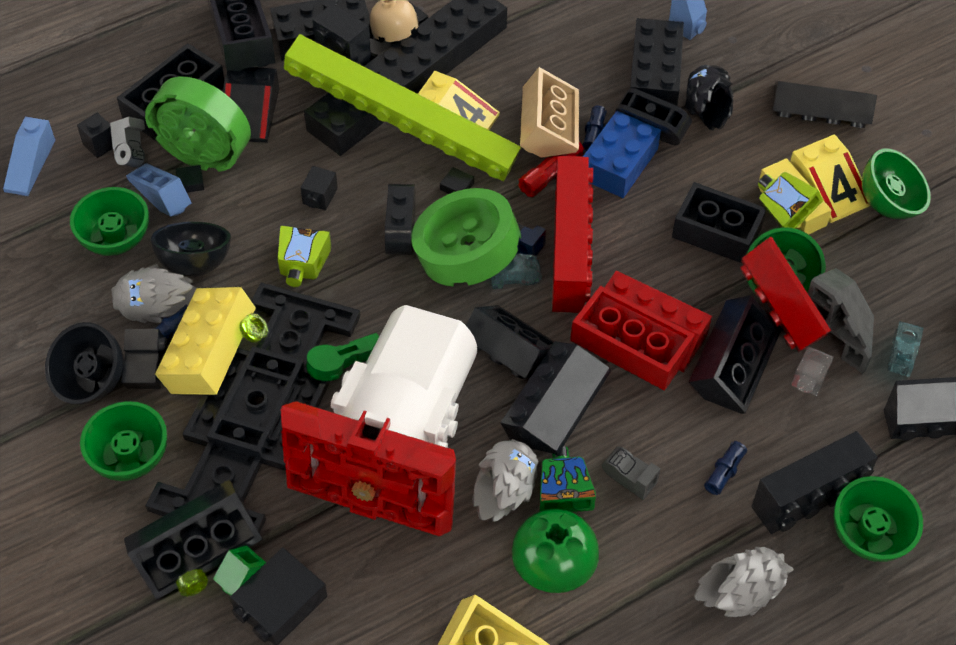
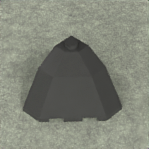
M834 268L811 280L808 295L812 301L818 304L817 309L827 316L826 323L831 329L830 333L846 343L841 359L863 374L872 357L874 315L856 281L837 268Z

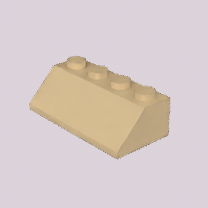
M538 67L523 86L520 147L539 157L576 153L579 150V89Z

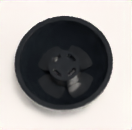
M207 222L174 223L156 230L151 236L152 248L159 262L169 271L183 276H201L216 269L225 259L231 243V235L227 229Z
M90 322L77 323L63 330L51 344L45 362V376L49 388L60 400L71 404H89L104 398L116 387L123 371V354L115 337L102 326Z

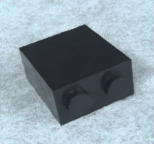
M283 547L230 596L234 616L242 623L246 621L254 627L253 632L261 641H270L273 645H279L328 597L325 583Z

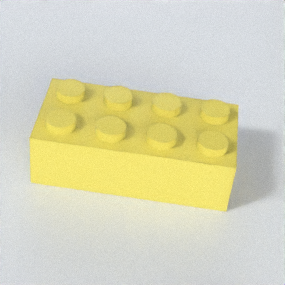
M241 287L196 288L155 373L171 394L217 395L249 323L246 322L251 320L256 309Z

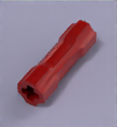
M579 142V150L576 153L549 156L537 167L525 173L519 178L518 186L521 191L528 197H534L556 176L558 156H583L584 148L581 142Z

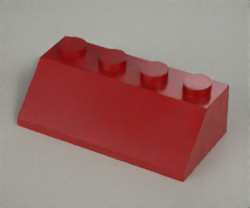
M772 236L742 257L741 262L743 266L740 269L748 281L751 279L757 286V289L754 290L762 304L767 302L772 311L769 312V315L777 327L779 325L783 327L786 332L783 337L791 350L796 348L799 353L830 333L831 329Z
M615 271L604 288L695 334V338L679 371L684 373L709 333L712 316L619 271Z
M599 286L573 320L570 341L665 391L678 373L695 338V334Z

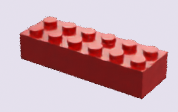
M558 156L552 312L579 313L591 296L593 250L589 244H592L593 228H591L593 208L592 204L588 203H593L592 184L588 183H593V168H589V157Z

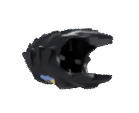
M702 65L690 73L685 108L688 109L691 115L697 114L704 125L712 131L715 128L721 129L724 127L733 112L731 77L728 75L727 70L717 65Z

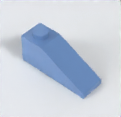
M672 0L669 21L684 22L683 36L689 40L695 35L701 34L706 27L707 9L704 0Z
M31 117L24 118L15 137L3 187L4 192L24 196L29 195L55 142L49 120Z
M146 163L126 175L131 184L160 212L168 216L179 215L184 212L185 207L192 204L179 177Z

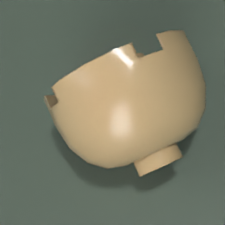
M408 0L378 1L370 13L372 34L378 40V36L385 38V42L400 41L412 35L411 30L414 27L415 29L418 28V19L414 7Z

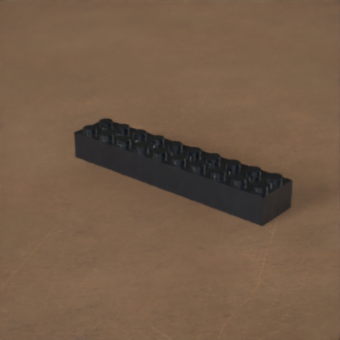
M452 0L418 25L417 29L414 28L411 31L412 35L397 41L364 67L418 94L434 71L445 75L505 30L507 28V7L497 0ZM329 92L304 110L306 131L339 156L343 155L384 123L376 116L357 109L353 104L343 99H338Z

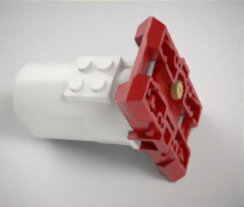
M408 305L401 306L390 315L366 364L355 361L351 371L347 370L345 372L340 392H335L332 397L331 408L334 409V413L297 401L283 405L281 408V434L284 463L286 465L287 488L348 507L351 513L373 520L380 517L436 536L450 532L453 528L456 457L454 450L448 448V443L446 442L449 437L453 438L456 433L458 422L454 421V419L456 418L459 404L455 403L477 355V344L470 330L459 320Z

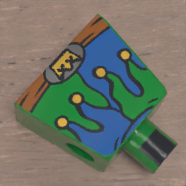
M563 446L558 455L552 453V459L542 461L539 512L547 509H563L570 512L594 510L596 493L582 457H569L568 447Z

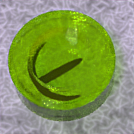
M252 313L241 320L240 331L248 341L258 342L267 335L268 326L260 315Z
M195 569L183 574L177 580L176 586L182 596H192L201 592L207 586L208 579L202 569Z

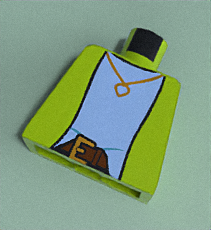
M783 172L776 180L769 174H766L758 182V187L764 191L759 199L781 228L796 229L824 201L818 189L787 172Z
M281 226L278 249L280 274L287 276L286 283L292 287L301 286L303 278L316 279L331 251L330 232Z

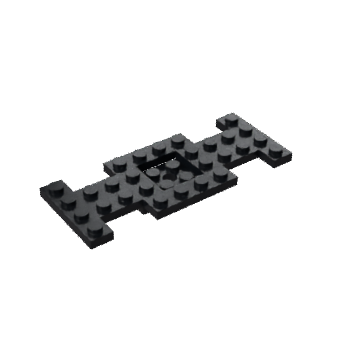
M261 282L251 302L256 307L255 310L271 314L272 317L256 347L252 346L250 351L241 348L237 349L217 395H202L182 434L183 438L186 441L206 446L185 489L157 482L145 505L147 511L165 516L229 479L244 503L262 464L286 471L281 434V408L287 402L289 404L295 401L316 408L319 407L330 381H321L310 376L306 369L307 354L313 347L319 345L326 330L351 337L361 317L360 310ZM255 397H262L264 399L259 405L249 403ZM248 510L260 533L266 521L265 515Z

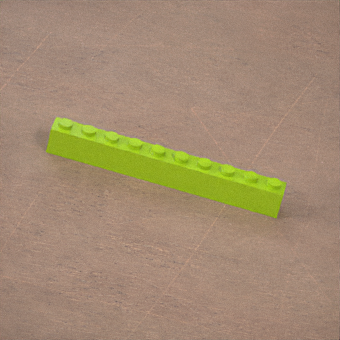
M301 34L298 35L285 54L284 70L288 71L292 76L300 77L308 81L312 86L321 88L331 93L334 97L353 104L357 109L364 110L376 116L379 120L398 127L402 132L410 133L421 139L422 142L443 150L447 155L463 160L467 165L486 172L492 178L505 181L521 149L519 145Z

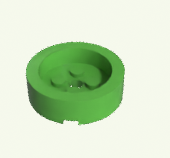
M174 77L167 80L158 90L145 111L148 128H153L156 132L157 137L155 139L180 161L190 166L201 165V169L207 171L208 167L216 168L218 172L230 169L250 140V125L240 107L218 88L195 78Z
M471 188L448 194L424 210L413 227L411 241L413 249L429 278L446 286H454V283L467 282L469 286L495 276L513 260L518 252L517 245L519 238H521V232L512 208L504 196L489 189ZM465 241L474 243L468 246L465 244Z

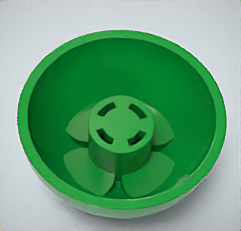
M884 148L874 153L866 163L862 174V190L867 202L876 212L892 219H909L927 210L931 200L930 189L923 173L910 158L897 150Z
M121 187L102 188L87 194L75 205L70 216V227L77 241L87 250L103 256L121 255L132 250L143 239L149 223L148 207L144 199L136 192Z
M782 227L769 230L759 236L752 243L747 254L772 236L807 293L811 280L825 273L826 263L824 254L819 244L807 233L794 228ZM752 279L747 280L750 288L755 293L754 290L757 289L754 281Z
M118 402L104 407L89 419L81 434L80 448L87 464L99 475L115 481L135 480L148 474L161 461L167 446V429L161 415L152 407L139 402Z
M877 476L856 479L841 491L834 507V525L840 540L852 553L863 559L873 562L896 560L908 554L921 538L923 516L919 504L906 488L893 480Z
M547 509L533 514L519 527L512 544V560L518 574L529 585L545 592L564 593L579 588L592 577L598 565L599 546L592 528L583 518L567 510Z

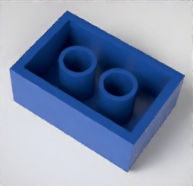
M616 111L583 155V157H589V168H593V183L590 184L624 198L657 152L661 130Z

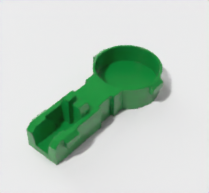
M374 333L351 341L343 346L319 345L313 347L307 354V372L313 378L321 381L339 379L343 369L354 364L355 361L363 363L368 360L379 335Z

